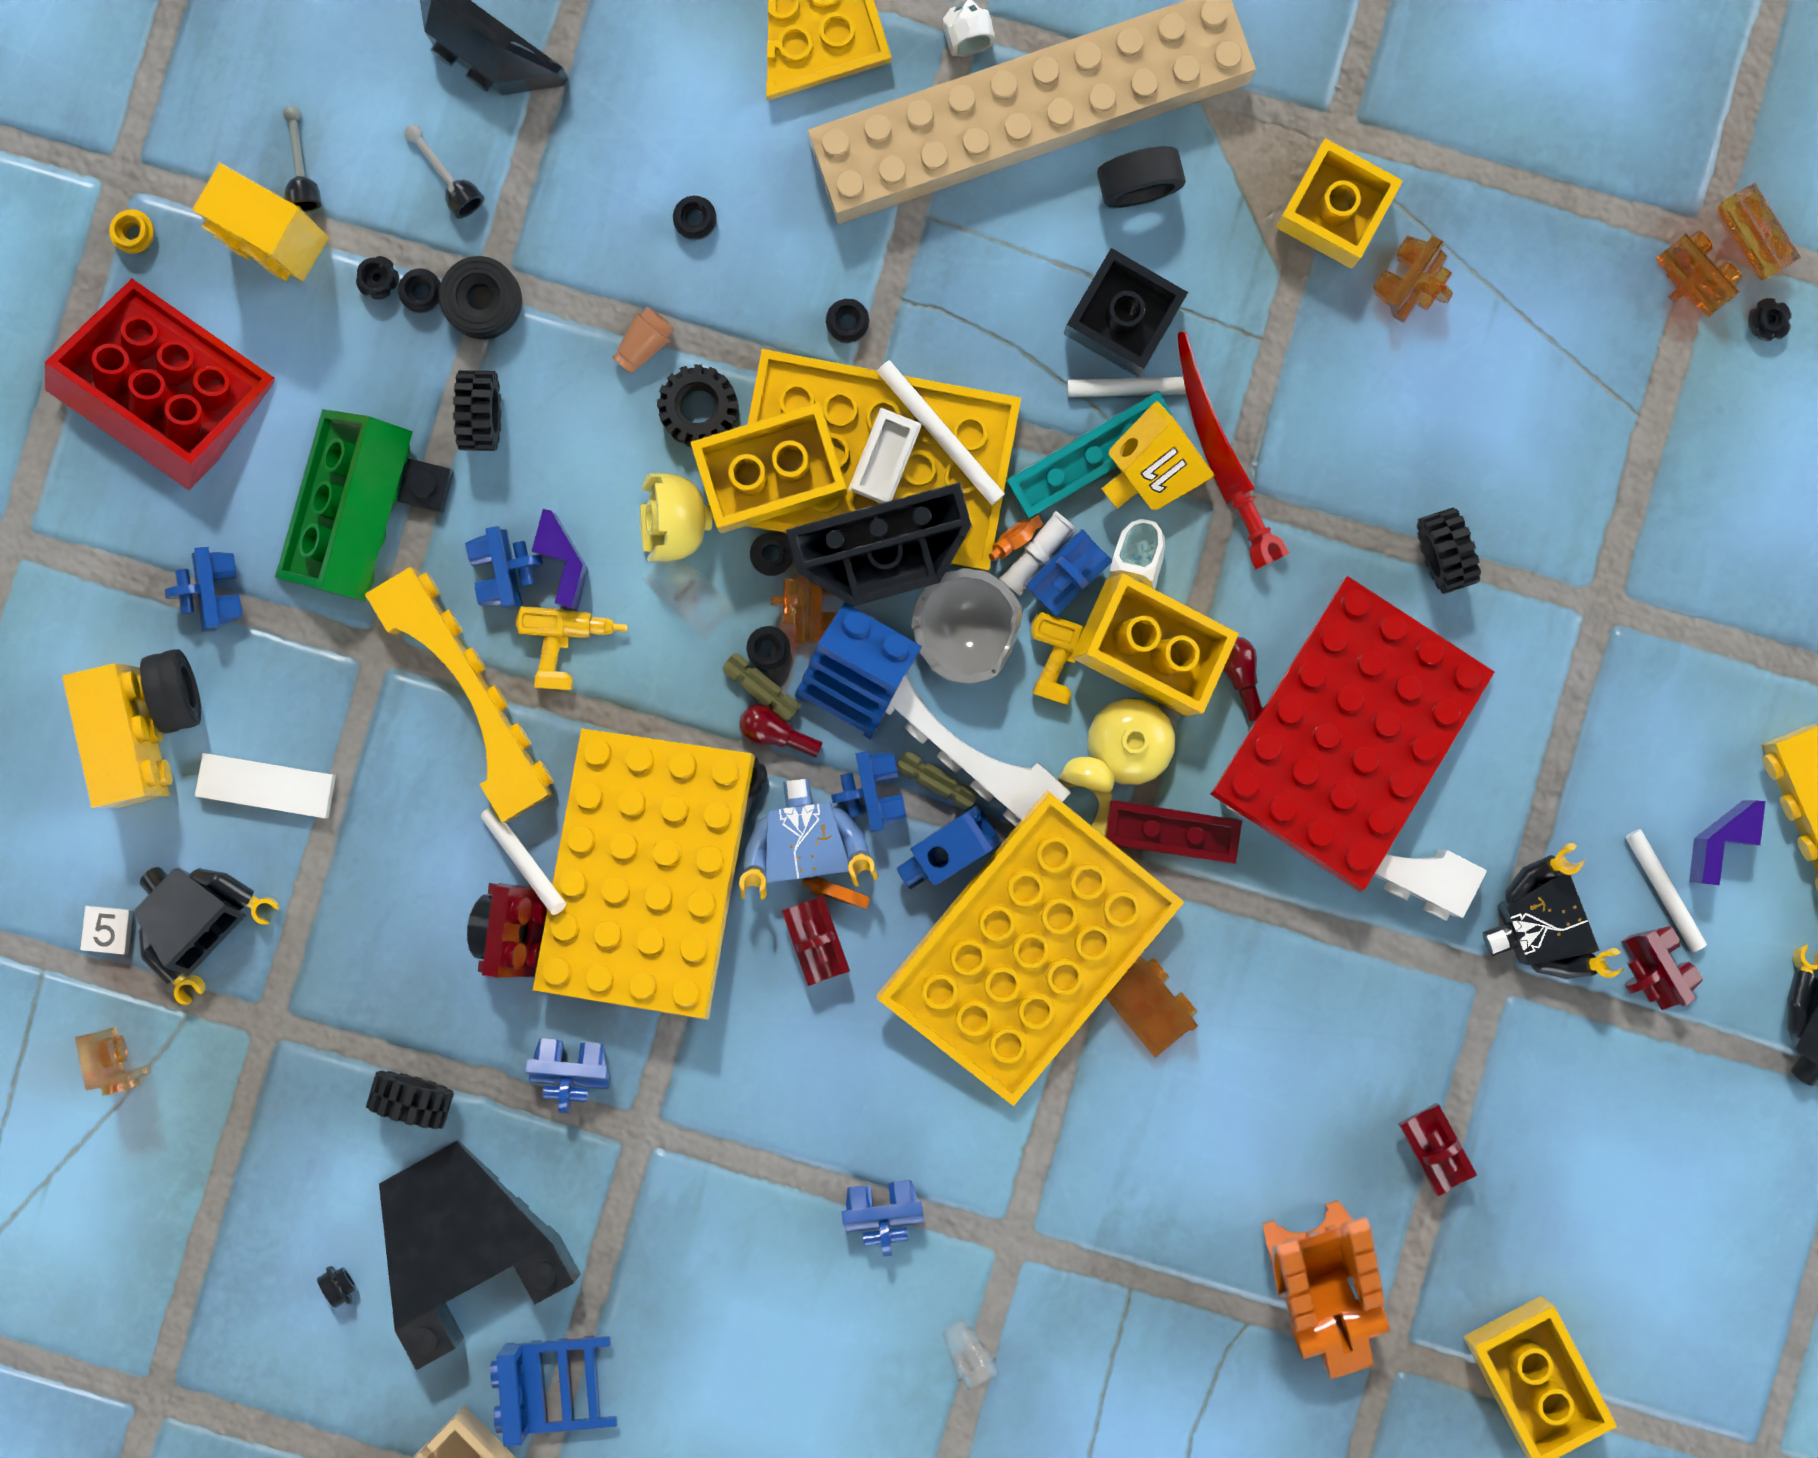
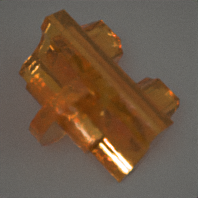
M1697 231L1690 236L1685 233L1655 260L1667 272L1666 276L1676 286L1667 297L1674 303L1684 295L1695 307L1698 305L1709 317L1740 292L1736 286L1742 278V273L1732 263L1724 262L1717 267L1707 257V254L1713 249V242L1703 231Z
M1409 235L1406 236L1398 248L1396 257L1398 262L1410 267L1403 279L1385 270L1373 286L1375 295L1385 304L1389 305L1392 317L1404 323L1416 304L1422 309L1428 310L1434 300L1448 303L1452 298L1453 292L1446 285L1452 272L1442 267L1447 260V255L1441 249L1444 241L1433 235L1428 242Z
M797 571L796 580L784 579L783 596H771L770 606L783 607V624H795V643L809 644L819 642L838 613L822 612V595H834L797 574Z

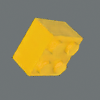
M1325 138L1316 151L1275 228L1352 269L1361 259L1403 180Z

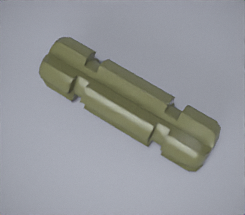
M734 653L724 664L723 672L735 682L739 680L741 682L740 686L764 706H771L774 709L773 711L783 721L788 722L800 708L799 703L790 695H783L781 693L782 689L757 668H750V663L746 659Z
M910 751L903 753L896 765L898 773L909 779L911 777L917 779V784L945 800L947 798L953 800L952 804L963 811L971 809L978 797V793L966 784L961 786L957 783L958 779L928 762L927 764L920 762L922 758Z

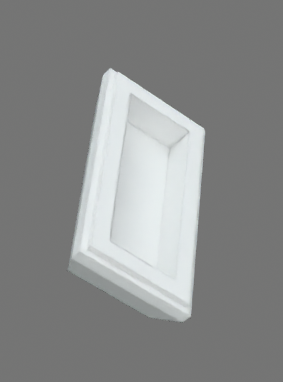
M880 408L848 490L879 503L892 501L922 424Z

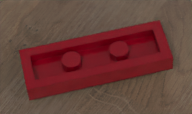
M1110 800L1104 836L1117 846L1236 864L1243 820Z

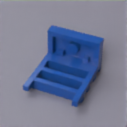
M844 602L817 644L816 651L810 659L809 666L795 692V697L803 700V698L863 731V736L871 740L899 685L922 646Z
M593 1335L578 1339L559 1338L555 1341L541 1342V1340H535L531 1343H505L497 1354L496 1360L491 1361L490 1364L492 1388H499L500 1405L494 1407V1427L496 1433H502L503 1447L522 1445L528 1434L617 1427V1416L600 1417L595 1348L611 1346L610 1336L594 1337ZM584 1349L589 1418L574 1419L568 1350ZM557 1351L562 1420L548 1422L542 1352Z

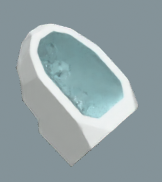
M967 0L950 8L943 18V30L952 56L964 57L979 53L992 46L995 42V34L988 10L979 8L973 0Z
M1139 519L1131 522L1121 532L1110 567V577L1124 573L1153 589L1156 588L1164 559L1165 537L1155 521Z

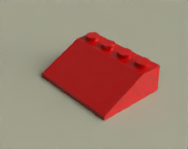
M133 278L45 361V390L187 490H190L219 460L275 381L272 375Z

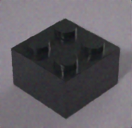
M1111 248L1069 319L1064 335L1133 375L1140 377L1188 292Z

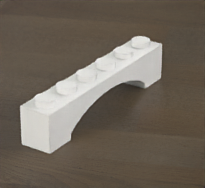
M905 675L886 712L890 715L896 709L908 720L903 727L922 744L928 738L941 749L937 757L953 772L957 773L963 768L975 779L970 786L987 802L990 803L996 797L1008 809L1004 812L1003 816L1015 827L1046 790L1050 791L1062 802L1071 793L1038 762L1032 768L1015 766L991 758L961 741L947 730L928 710L916 693L908 675Z
M1226 806V808H1227L1228 810H1230V811L1236 813V814L1239 815V816H1242V815L1239 814L1238 812H1236V811H1234L1233 809H1231L1230 807ZM1438 849L1435 857L1402 858L1386 854L1374 876L1386 881L1383 889L1406 901L1410 895H1413L1426 902L1423 910L1447 921L1450 915L1459 918L1465 916L1487 870L1448 850Z

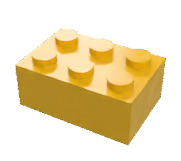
M220 162L192 209L204 219L201 227L213 234L215 239L225 244L226 248L246 260H249L251 256L255 262L263 266V269L287 282L290 275L304 282L329 239L299 207Z
M820 402L690 442L714 521L720 534L848 495Z
M1122 573L1106 579L1071 658L1184 716L1204 713L1239 633Z
M113 663L62 675L91 808H120L170 796L168 786L172 785V772L167 760H162L158 744L163 740V733L157 729L149 714L141 686L140 667Z
M1539 1296L1463 1336L1527 1458H1558L1617 1427L1555 1306L1543 1296Z

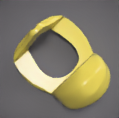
M1092 757L1071 759L1064 766L1057 780L1067 789L1075 786L1084 787L1096 795L1099 809L1092 826L1102 835H1105L1115 776L1111 769L1099 759Z

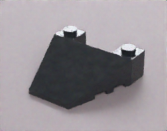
M459 1140L379 1183L394 1331L415 1370L456 1349L465 1338L446 1304L451 1299L514 1266L534 1305L574 1284L581 1274L561 1236L550 1225L547 1226L538 1218L519 1196L516 1197L498 1180L499 1178Z

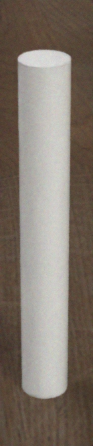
M1183 377L1067 380L1068 397L1151 395L1156 391H1159L1161 395L1186 394Z
M493 807L484 810L481 814V819L552 915L560 913L566 907L565 901L506 822H501Z
M1635 830L1625 836L1690 951L1696 952L1707 945L1705 939L1642 830Z

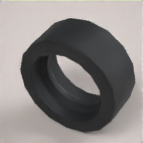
M1170 146L1150 147L1117 156L1106 161L1098 167L1097 171L1103 201L1109 207L1135 206L1158 200L1177 192L1184 187L1186 182L1179 151Z

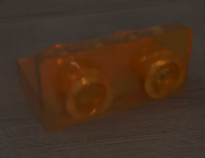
M1756 183L1720 202L1721 204L1717 208L1718 212L1761 280L1769 278L1801 258Z
M1139 956L1105 998L1156 1058L1187 1031L1190 1030L1192 1032L1198 1027L1192 1018L1198 1011L1182 992L1176 996L1170 992L1164 984L1170 977L1153 957L1146 962Z
M116 1027L75 1037L86 1091L100 1088L102 1096L130 1090L129 1088L140 1086V1077L151 1074L150 1064L124 1070L123 1062L127 1061L128 1058L127 1046L124 1037L117 1035Z

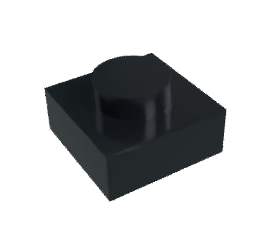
M408 458L397 501L443 513L454 471L450 468Z

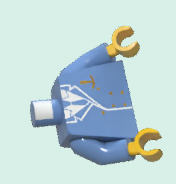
M807 778L783 782L786 808L768 811V817L762 818L757 822L745 848L744 871L740 877L739 886L742 899H745V890L748 887L757 886L760 888V900H763L767 895L766 883L849 872L853 884L859 886L857 876L860 872L864 870L871 871L874 881L878 879V872L872 858H870L863 831L844 809L833 808L831 802L813 804L810 781Z

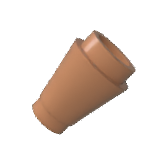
M647 306L642 314L636 313L617 352L612 358L633 374L637 368H640L671 341L669 336L675 328L660 314Z

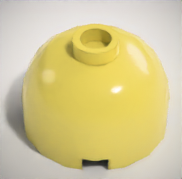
M668 473L647 474L642 485V491H650L647 504H640V532L643 551L651 552L647 558L648 562H668L683 559L694 553L701 545L704 531H711L713 514L710 505L704 504L702 493L694 483L681 475Z
M1123 698L1107 704L1094 717L1088 731L1087 750L1090 757L1103 761L1111 769L1115 776V782L1123 785H1140L1156 779L1168 767L1175 752V732L1170 719L1157 705L1144 699Z

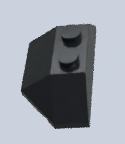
M420 0L424 32L433 45L430 51L451 67L456 61L467 69L468 72L465 76L483 91L487 92L492 87L501 95L564 86L567 82L568 77L563 66L545 55L471 0Z
M958 482L786 529V534L797 574L854 607L940 583L972 524L961 484Z

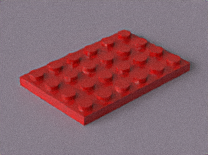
M1346 576L1341 581L1210 795L1358 892H1362L1367 888L1495 671L1354 579Z

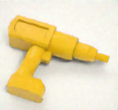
M521 606L516 615V627L519 634L544 636L540 663L534 680V688L573 690L574 678L568 672H555L560 647L569 648V637L590 638L591 634L609 635L613 634L614 631L627 632L628 625L614 623V620L608 618L592 617V613Z
M1039 612L1034 617L1030 625V637L1054 647L1039 679L1035 682L1032 694L1065 705L1069 704L1072 695L1069 688L1056 682L1066 661L1075 663L1071 656L1084 630L1082 625L1043 612Z

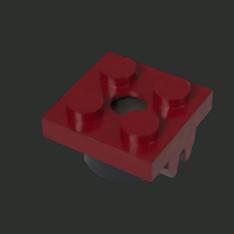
M489 883L488 894L482 895L475 902L467 925V942L473 957L482 959L479 960L477 972L482 973V976L495 978L535 977L547 908L531 886Z

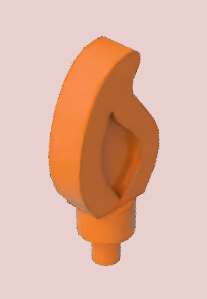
M1039 514L1029 519L1024 518L1005 531L993 545V551L989 554L990 560L1004 559L1013 550L1020 548L1030 541L1035 530L1044 525Z
M817 876L813 880L804 878L802 881L803 886L810 888V893L818 896L824 895L867 910L871 899L866 895L827 882L826 879Z

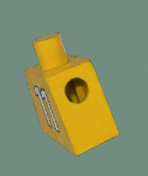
M1156 401L1109 449L1108 455L1121 473L1103 486L1101 490L1116 509L1138 494L1151 510H1158L1210 480L1215 475L1176 420Z

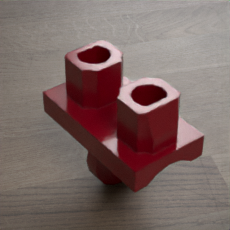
M824 895L781 910L808 986L850 972Z
M1667 926L1633 934L1621 941L1632 959L1627 965L1634 977L1624 984L1629 994L1643 990L1648 1001H1656L1661 1010L1676 1005L1687 1006L1696 999L1692 991L1703 981V978L1695 965L1690 962H1684L1676 966L1670 956L1672 951L1680 947V939L1673 927Z
M1438 1103L1398 1123L1433 1191L1438 1197L1456 1185L1478 1176Z

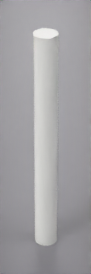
M890 360L884 363L876 371L986 500L991 505L999 501L1005 493Z

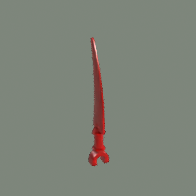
M1180 331L1177 335L1179 356L1193 422L1209 467L1215 475L1214 479L1226 504L1233 502L1232 509L1238 510L1250 536L1247 539L1252 544L1250 547V558L1257 570L1290 553L1284 542L1278 536L1271 534V528L1265 527L1253 502L1256 497L1250 494V491L1255 488L1238 461L1217 419L1198 371L1187 333Z

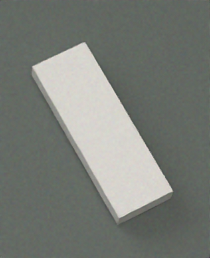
M202 753L195 797L329 818L336 775Z

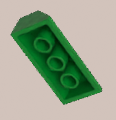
M322 409L275 578L365 602V594L374 582V568L379 550L386 539V525L391 508L398 496V483L403 465L409 457V443L413 431L366 415Z

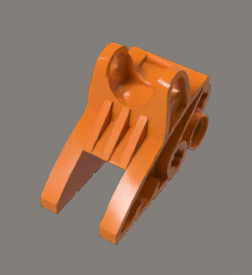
M1338 1200L1324 1204L1326 1211L1324 1221L1317 1228L1307 1232L1287 1231L1282 1226H1277L1275 1220L1262 1223L1279 1300L1285 1299L1291 1317V1328L1301 1357L1304 1360L1321 1354L1330 1380L1373 1367L1369 1339L1390 1332L1383 1308L1385 1302L1381 1289L1382 1285L1371 1227L1365 1217L1353 1220ZM1352 1277L1358 1299H1355L1347 1281L1348 1278Z

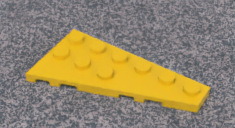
M768 0L767 101L892 63V56L874 0Z

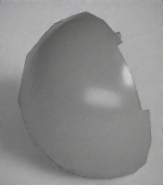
M962 568L945 573L940 583L924 588L914 606L911 629H913L916 643L922 646L919 652L930 665L932 671L949 681L973 684L992 679L1002 671L1018 635L1022 619V606L1005 582L986 571Z

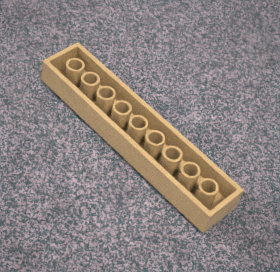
M1185 0L808 129L809 143L837 224L839 225L1242 87L1250 83L1256 67L1232 0Z

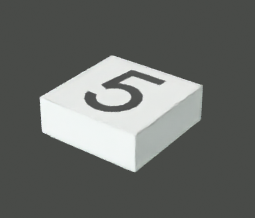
M85 906L80 950L129 954L134 910Z

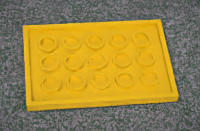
M766 349L761 350L747 425L820 402L848 495L746 527L786 534V529L881 504L848 490L880 408L916 422L919 421L876 372L877 370ZM904 376L1004 492L1021 397ZM922 425L892 500L960 482L972 527L950 565L989 572L991 563L989 554L993 551L992 547L995 541L1003 497L994 505H991Z
M581 728L552 883L565 901L566 907L555 915H552L547 909L533 984L534 991L709 1020L755 756L752 753Z
M1046 790L880 989L876 997L886 1007L1014 1106L1184 904V901L1060 799Z

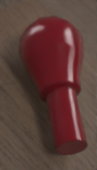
M1237 637L1223 672L1232 682L1234 689L1239 690L1248 721H1254L1263 709L1256 688L1258 683L1256 649L1247 639Z
M758 704L750 706L740 716L739 730L743 737L752 743L780 747L786 745L815 758L820 751L821 741L793 730L792 725L783 721L774 711L766 706Z

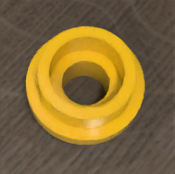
M127 209L119 212L112 219L109 235L112 243L119 250L128 254H137L145 251L152 244L155 229L151 219L139 210ZM131 226H139L140 233L138 237L131 240L128 239V229Z

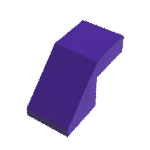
M542 509L531 552L541 555V557L565 563L555 604L577 611L588 567L558 516L551 510Z
M1742 800L1694 838L1689 882L1720 885L1725 842L1761 846L1766 801Z

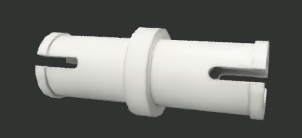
M1055 511L1035 538L1022 546L1025 550L999 579L1021 597L1023 591L1027 588L1025 584L1053 557L1077 528Z

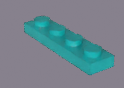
M1159 391L1152 393L1006 479L1007 485L1026 518L1033 517L1116 468L1117 466L1108 455L1109 449L1156 401L1173 417Z

